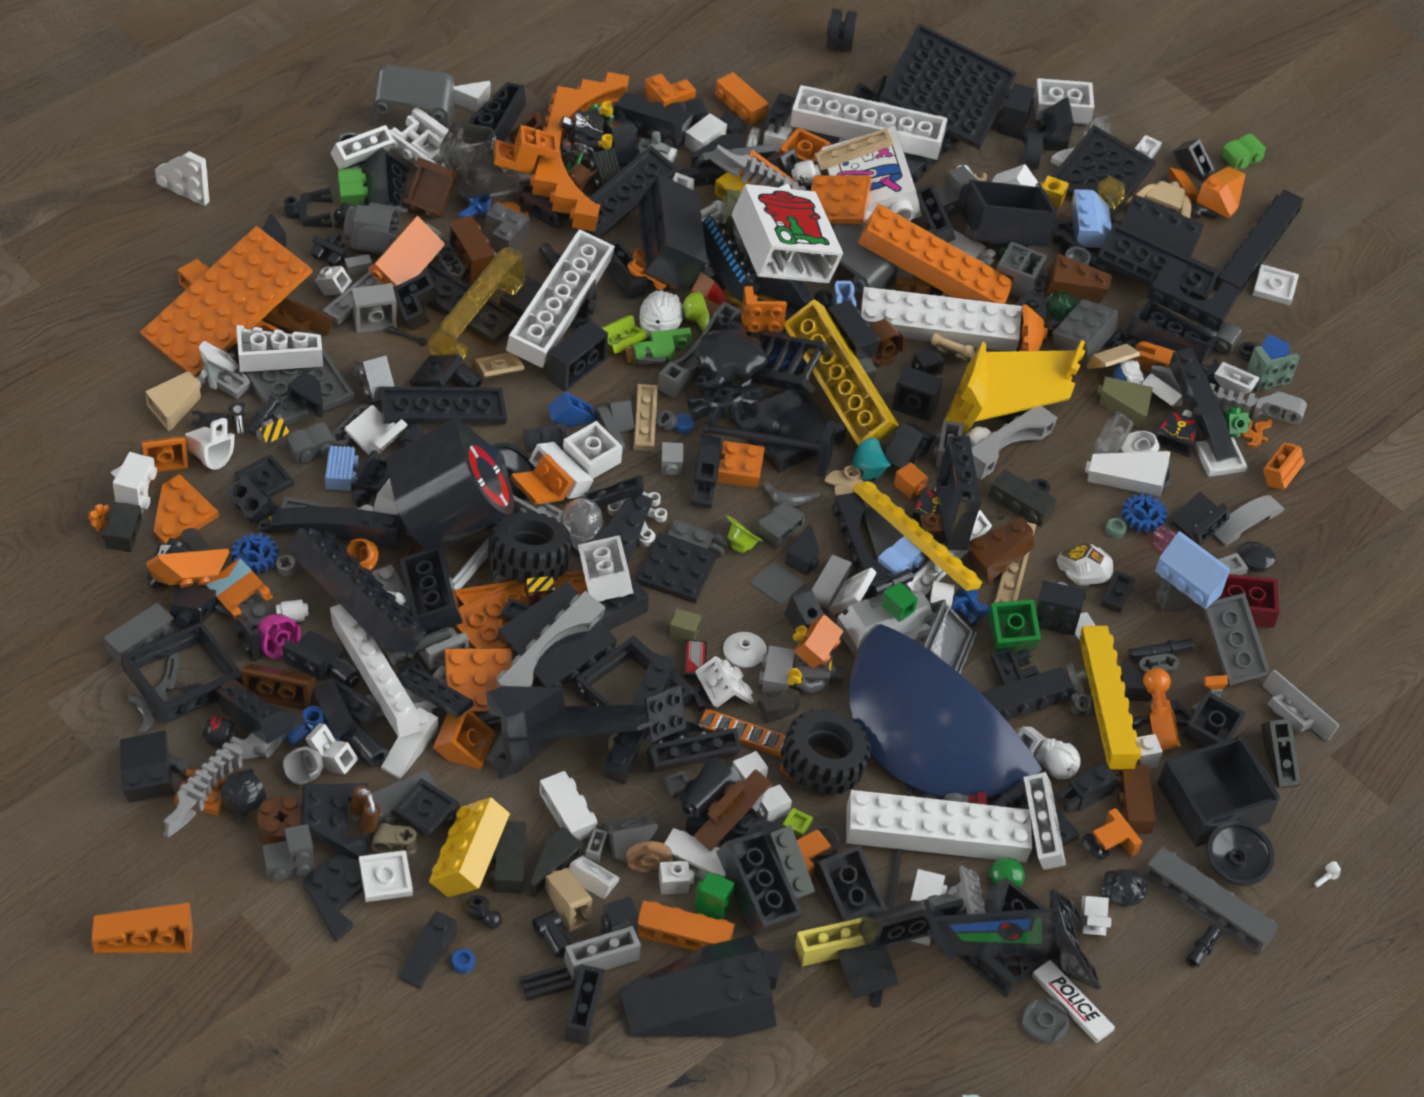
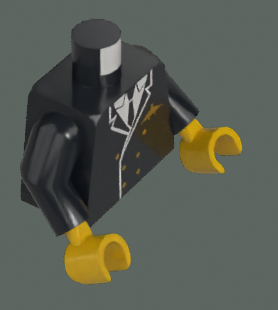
M610 101L603 102L601 109L575 111L571 119L563 116L559 127L568 130V141L572 144L575 142L584 144L592 148L594 152H597L601 146L604 149H610L613 142L612 135H604V117L601 114L611 116L613 113L612 103Z

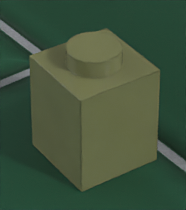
M676 609L674 616H670L667 623V628L670 629L669 638L685 642V640H696L700 631L702 615Z

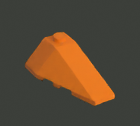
M1228 166L1211 175L1202 184L1196 202L1230 219L1238 210L1246 174Z
M1023 305L1018 351H1040L1043 340L1047 339V328H1044V321L1028 305Z

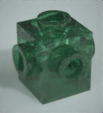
M1066 291L1050 293V299L1047 302L1048 313L1054 319L1064 321L1079 304L1080 300L1073 293Z

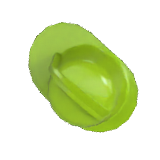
M726 515L727 519L732 523L728 533V540L733 549L744 553L746 550L750 551L758 541L763 542L737 520Z

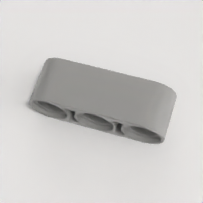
M835 555L831 556L812 589L820 607L829 610L842 584L851 572L852 562Z

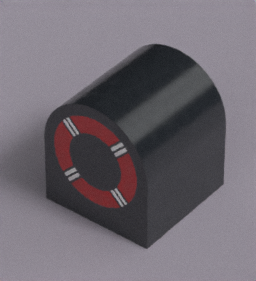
M456 417L386 457L398 512L411 535L426 550L441 545L443 551H446L511 514L514 510V497L504 456Z

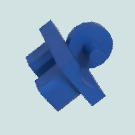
M959 585L958 591L953 595L954 602L951 608L956 613L961 612L969 625H975L979 618L986 616L989 608L986 604L978 602L979 593L976 589L966 591Z

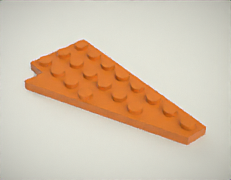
M583 569L565 572L553 581L554 585H558V588L568 581L580 596L585 591L588 592ZM514 580L455 590L458 603L461 605L459 608L463 623L452 627L459 634L466 633L469 638V646L472 649H510L506 642L502 644L497 639L498 629L509 622L501 619V613L509 598L528 604L526 583H517Z

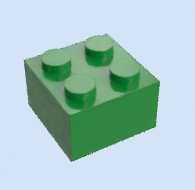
M1034 599L991 603L988 616L994 652L1012 648L1013 651L1038 648L1041 637Z

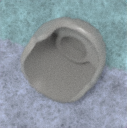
M304 746L294 749L283 761L286 777L296 785L314 781L319 777L323 768L322 756L311 747Z

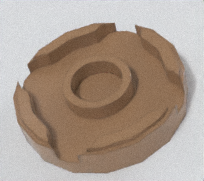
M642 842L628 849L626 860L629 868L636 872L649 874L652 873V870L656 869L659 872L660 862H672V850L669 846L660 842Z

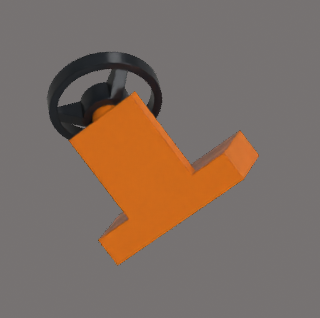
M1116 808L1108 812L1104 826L1094 830L1092 834L1086 833L1082 837V843L1087 851L1100 860H1106L1110 855L1109 849L1119 843L1130 857L1139 854L1142 840Z
M819 827L797 840L811 879H813L815 865L810 859L815 856L826 859L835 855L840 849V835L832 827ZM825 829H830L836 834L837 844L832 843L831 838L826 835ZM831 846L835 847L834 851L829 855H819L830 849Z

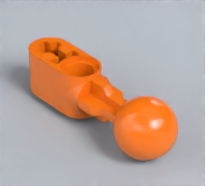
M1162 668L1149 669L1143 676V683L1147 688V692L1153 696V703L1151 704L1152 713H1150L1152 732L1156 734L1162 751L1180 747L1176 717L1165 694L1171 684L1170 676Z

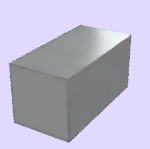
M369 254L345 259V269L348 276L369 272L368 268L372 265Z
M594 828L586 849L585 857L597 863L600 862L608 838L607 831Z

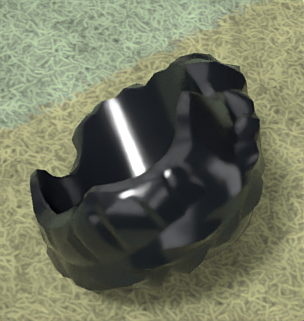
M1119 869L1105 873V883L1101 890L1103 897L1120 903L1124 907L1137 905L1145 899L1148 884L1146 878L1138 871Z

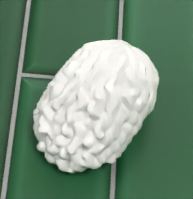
M660 290L649 294L644 299L640 308L639 323L640 328L647 332L648 338H650V332L678 329L684 318V311L679 297L676 294L664 293Z

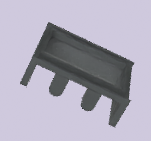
M943 599L930 604L931 611L934 614L924 618V622L930 628L919 632L917 638L923 642L922 646L933 652L960 674L967 661L968 653L974 644L977 632H973L946 604V600Z

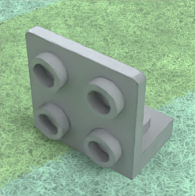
M449 627L452 637L440 643L432 644L424 651L418 653L429 671L440 665H445V649H469V638L465 632L458 635L453 627Z

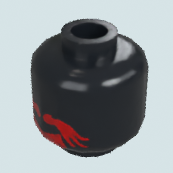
M214 716L211 720L206 721L202 737L205 738L208 745L222 748L225 742L230 744V739L233 736L237 737L238 730L234 729V722L232 720Z

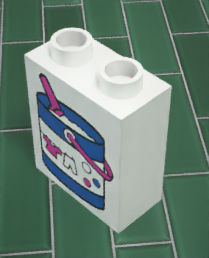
M895 126L887 128L893 141V146L827 169L829 175H871L872 182L864 224H866L868 217L878 203L908 221L922 216L915 186ZM853 138V139H850V140H847V141H843V142H840V143H836V144H833V145H830V146L823 147V148H822V151H823V150H826V149H828V148H831V147H834V146L843 144V143H845V142H848V141L857 139V138Z

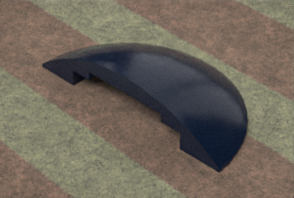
M879 624L862 644L852 667L849 684L850 709L853 722H858L862 727L861 731H865L868 736L867 741L870 742L871 746L870 754L891 775L921 792L944 797L949 793L977 795V792H986L987 798L998 796L1002 791L1006 792L1018 780L1025 784L1024 777L1039 774L1042 771L1030 750L1003 716L973 685L949 664L915 640L885 625Z

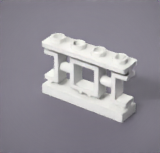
M418 107L412 110L411 116H407V129L403 132H400L395 127L389 130L395 141L391 149H394L417 167L419 166L415 163L418 157L434 163L439 159L443 162L441 166L449 169L456 162L465 167L466 165L469 166L474 160L476 149ZM418 129L423 132L420 136L415 133ZM408 138L413 140L411 144L406 141ZM426 141H429L438 149L430 154L421 146ZM449 151L453 155L448 157L445 153Z

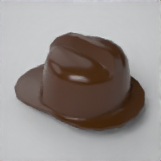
M577 163L568 172V175L582 192L586 183L598 170L596 169L592 172L582 164Z

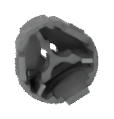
M372 202L368 206L361 204L349 206L344 223V239L350 240V245L354 250L382 255L400 235L398 234L400 212L408 213V209L402 208L399 205L395 207Z

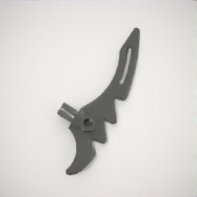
M179 652L169 656L166 661L164 677L154 689L164 702L168 701L165 688L173 689L176 681ZM171 660H174L171 678L168 680L171 668ZM131 694L128 702L137 705L136 709H139L143 715V723L137 730L141 733L148 730L154 724L156 719L152 713L155 712L143 696L139 697Z

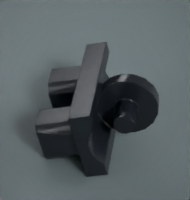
M315 235L312 239L314 246L310 253L313 258L321 260L326 253L329 255L326 262L332 267L338 266L341 262L345 263V259L349 258L345 256V249H343L345 243L341 242V235L327 236L325 240Z

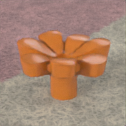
M102 504L95 505V511L89 512L90 524L96 528V531L102 532L104 526L107 527L108 512L110 511L109 505L102 506Z

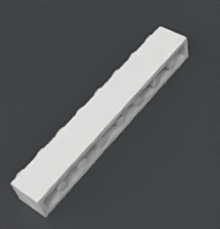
M340 604L330 607L333 629L398 738L420 731L418 711L375 640Z

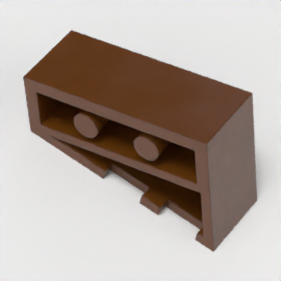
M1058 254L1049 267L1044 296L1055 294L1060 295V298L1066 299L1070 296L1077 297V300L1080 301L1084 299L1100 303L1110 288L1112 275Z
M1021 517L969 541L967 547L968 558L988 586L993 583V579L1000 573L1004 574L1009 565L1014 561L1018 562L1034 548L1033 530L1025 519Z

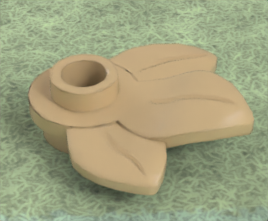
M852 465L847 466L843 471H832L825 478L826 483L835 486V495L854 493L852 489L855 483L864 482L860 469Z

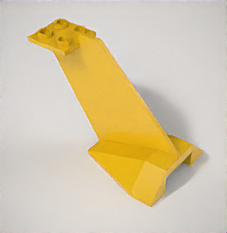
M1081 340L1076 349L1070 351L986 352V343L982 342L966 368L944 420L963 423L962 433H967L974 422L1069 400L1075 383L1071 381V375H1076L1080 367L1078 361H1081L1085 350H1083L1085 341Z

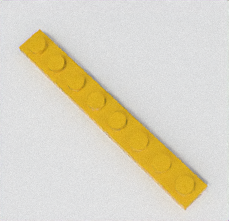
M870 481L855 483L852 489L961 587L966 591L980 588L983 582L977 578L975 572L967 569L959 558L951 555L948 549L934 540L932 534L924 531L916 520L909 518L905 511L892 503L890 497L882 494L874 483Z

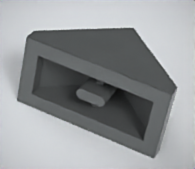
M621 399L605 402L620 434L634 432L631 400Z

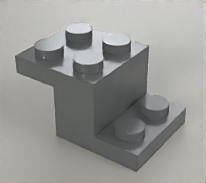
M1011 241L996 269L999 272L1014 277L1010 295L1018 298L1030 294L1037 295L1048 306L1054 294L1044 296L1048 274L1043 273L1047 255Z

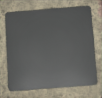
M772 561L750 582V584L781 605L805 583L775 561Z

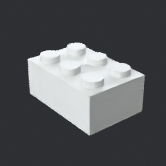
M1037 78L1034 95L1035 120L1042 118L1044 110L1063 98L1069 97L1073 122L1079 124L1091 123L1094 111L1092 83Z
M620 535L578 545L588 593L601 602L606 599L633 594Z

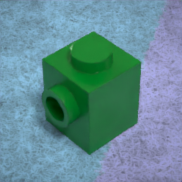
M899 582L893 587L889 586L883 592L881 606L898 622H901L915 612L918 598Z

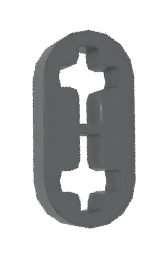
M1172 654L1148 656L1140 660L1137 670L1144 676L1149 668H1162L1170 676L1176 673L1179 660Z

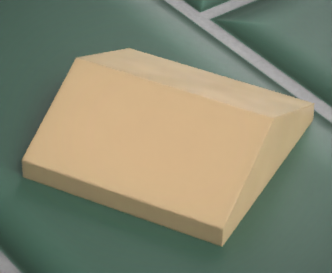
M1124 344L1092 355L1087 364V370L1107 367L1140 356V353L1130 345Z
M510 352L475 359L476 367L482 379L524 370V365L520 359Z

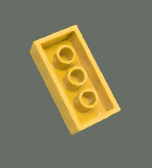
M491 797L460 807L456 813L455 822L448 831L449 836L446 843L440 850L439 859L432 869L429 882L448 898L479 889L510 813Z

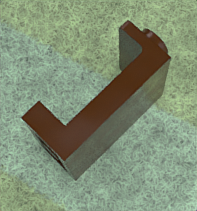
M418 157L415 164L419 167L407 198H403V202L408 203L407 207L413 210L424 209V214L435 218L436 215L443 216L459 172Z

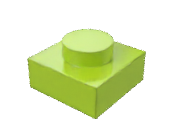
M793 808L782 824V828L792 826L795 836L802 838L811 826L813 817Z

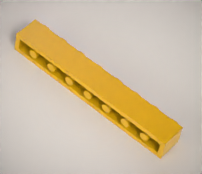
M1082 626L1079 643L1107 765L1110 769H1135L1137 760L1141 758V749L1136 745L1137 733L1132 728L1133 716L1128 712L1129 700L1124 695L1125 683L1121 681V667L1117 666V651L1113 649V635L1109 633L1108 626Z

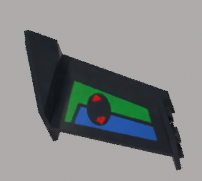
M1052 889L1049 891L1050 908L943 916L928 898L924 900L926 909L923 910V915L931 928L928 931L929 938L932 944H937L941 954L945 953L950 960L955 959L954 955L1059 959L1061 968L1069 978L1096 990L1101 989L1095 967L1080 949L1075 930L1083 928L1078 907L1068 896Z

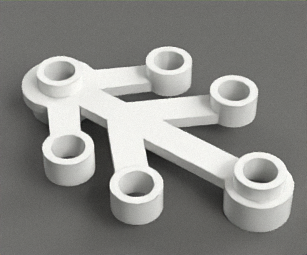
M643 492V495L657 499L653 500L651 506L655 507L660 504L661 496L659 493L652 492L648 494ZM627 499L609 504L608 513L615 516ZM650 508L647 516L654 518L657 522H664L667 519V511L664 508H657L656 510ZM644 522L638 543L644 548H650L655 541V533L648 529L646 522Z

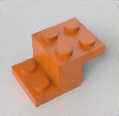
M520 125L514 145L495 140L493 145L494 164L503 169L510 168L516 170L521 174H531L538 154L546 159H557L559 154L558 135Z

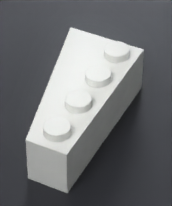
M236 325L240 372L323 367L321 335L301 332L286 334L283 330L268 332L262 331V328L254 327L251 330L244 329V326Z

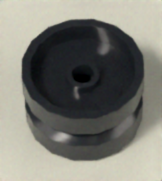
M832 8L831 18L828 20L826 48L836 49L839 38H841L842 50L852 52L857 11L848 10L845 21H842V10Z

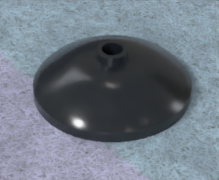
M501 442L491 445L504 456L513 495L516 497H527L522 490L516 487L510 476L515 473L534 471L536 467L529 461L530 457L523 450L509 443Z
M1233 821L1220 825L1212 832L1207 842V857L1211 867L1221 878L1232 884L1240 886L1257 884L1263 881L1273 868L1275 859L1273 846L1268 837L1252 824ZM1233 857L1237 858L1239 862H1236Z

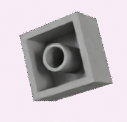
M392 283L352 288L353 319L357 333L388 330L389 326L397 328L396 298Z

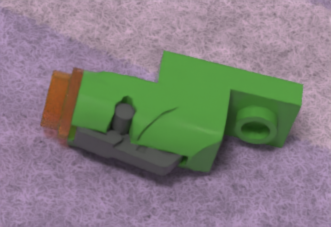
M690 328L650 332V341L631 344L629 347H625L626 363L648 365L664 364L667 360H674L675 349L690 347L692 334Z

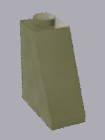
M1105 376L1104 384H1099L1097 395L1100 396L1099 405L1135 427L1143 429L1153 387Z

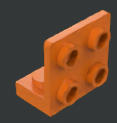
M745 286L741 311L742 325L745 332H783L787 303L785 301H757V295L753 294V286Z
M549 454L542 455L534 471L515 473L510 476L516 487L522 490L529 501L534 504L564 500L574 482Z

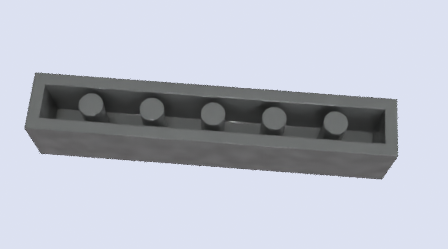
M1162 847L1147 865L1143 877L1257 955L1264 950L1274 937L1279 925L1274 923L1271 918L1264 916L1255 910L1253 906L1240 900L1231 891L1218 885L1212 878L1205 876L1196 870L1194 866L1181 860L1175 853Z

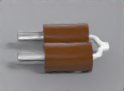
M358 785L353 792L350 811L353 814V821H359L362 815L360 829L363 831V838L367 839L370 837V833L375 832L377 829L379 817L381 816V807L373 802L369 787Z

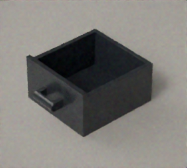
M969 179L962 214L977 241L1010 244L1012 241L1019 245L1048 248L1052 226L1058 222V218L1056 216V208L1040 183H1036L1035 186Z
M1238 734L1235 738L1166 759L1157 783L1195 847L1207 844L1210 835L1218 826L1233 821L1246 822L1256 827L1270 823L1280 799V795L1274 787V782L1262 763L1258 762L1241 734Z

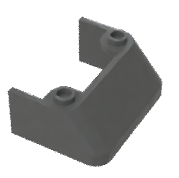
M382 65L379 68L373 101V126H378L381 113H389L392 109V104L429 109V115L438 122H444V127L450 130L454 118L453 77L442 72Z

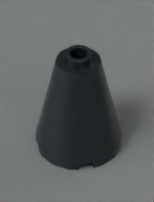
M715 756L707 760L681 801L682 811L687 816L697 818L705 814L715 800L720 801L725 796L724 791L731 783L736 784L738 780L743 783L740 775L732 765L727 767L722 763L724 759Z

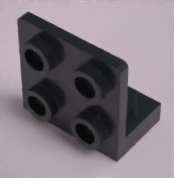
M1201 492L1171 517V521L1199 546L1230 519L1229 508L1224 503L1216 506Z

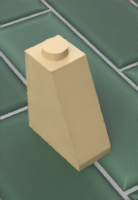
M187 371L145 391L147 406L168 431L172 430L201 398L200 388H202L200 380Z
M568 868L555 870L550 875H547L545 889L568 932L590 925L592 898Z

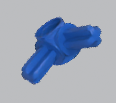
M466 186L461 187L459 195L469 201V207L460 212L458 217L463 218L470 215L472 217H486L487 212L491 209V196L489 193H475Z
M317 706L306 708L303 711L302 717L305 718L306 722L294 728L286 735V740L289 744L296 745L321 723L327 726L336 741L340 739V737L338 739L335 737L326 717L323 716L322 710Z

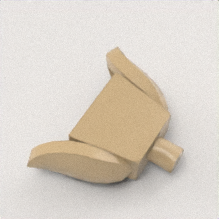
M1160 181L1158 184H1149L1136 193L1140 197H1144L1190 218L1191 202L1184 195L1185 190L1180 188L1178 182L1172 181L1169 184ZM1131 198L1125 201L1127 205L1129 204Z

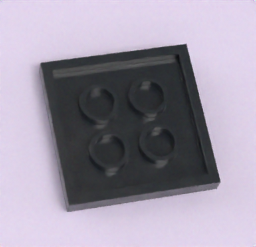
M659 532L636 577V581L642 586L696 604L715 565L719 552Z

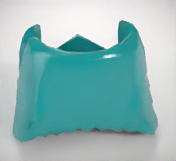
M870 438L860 443L857 447L852 466L863 471L862 479L864 481L872 478L875 481L891 464L884 456L879 440Z

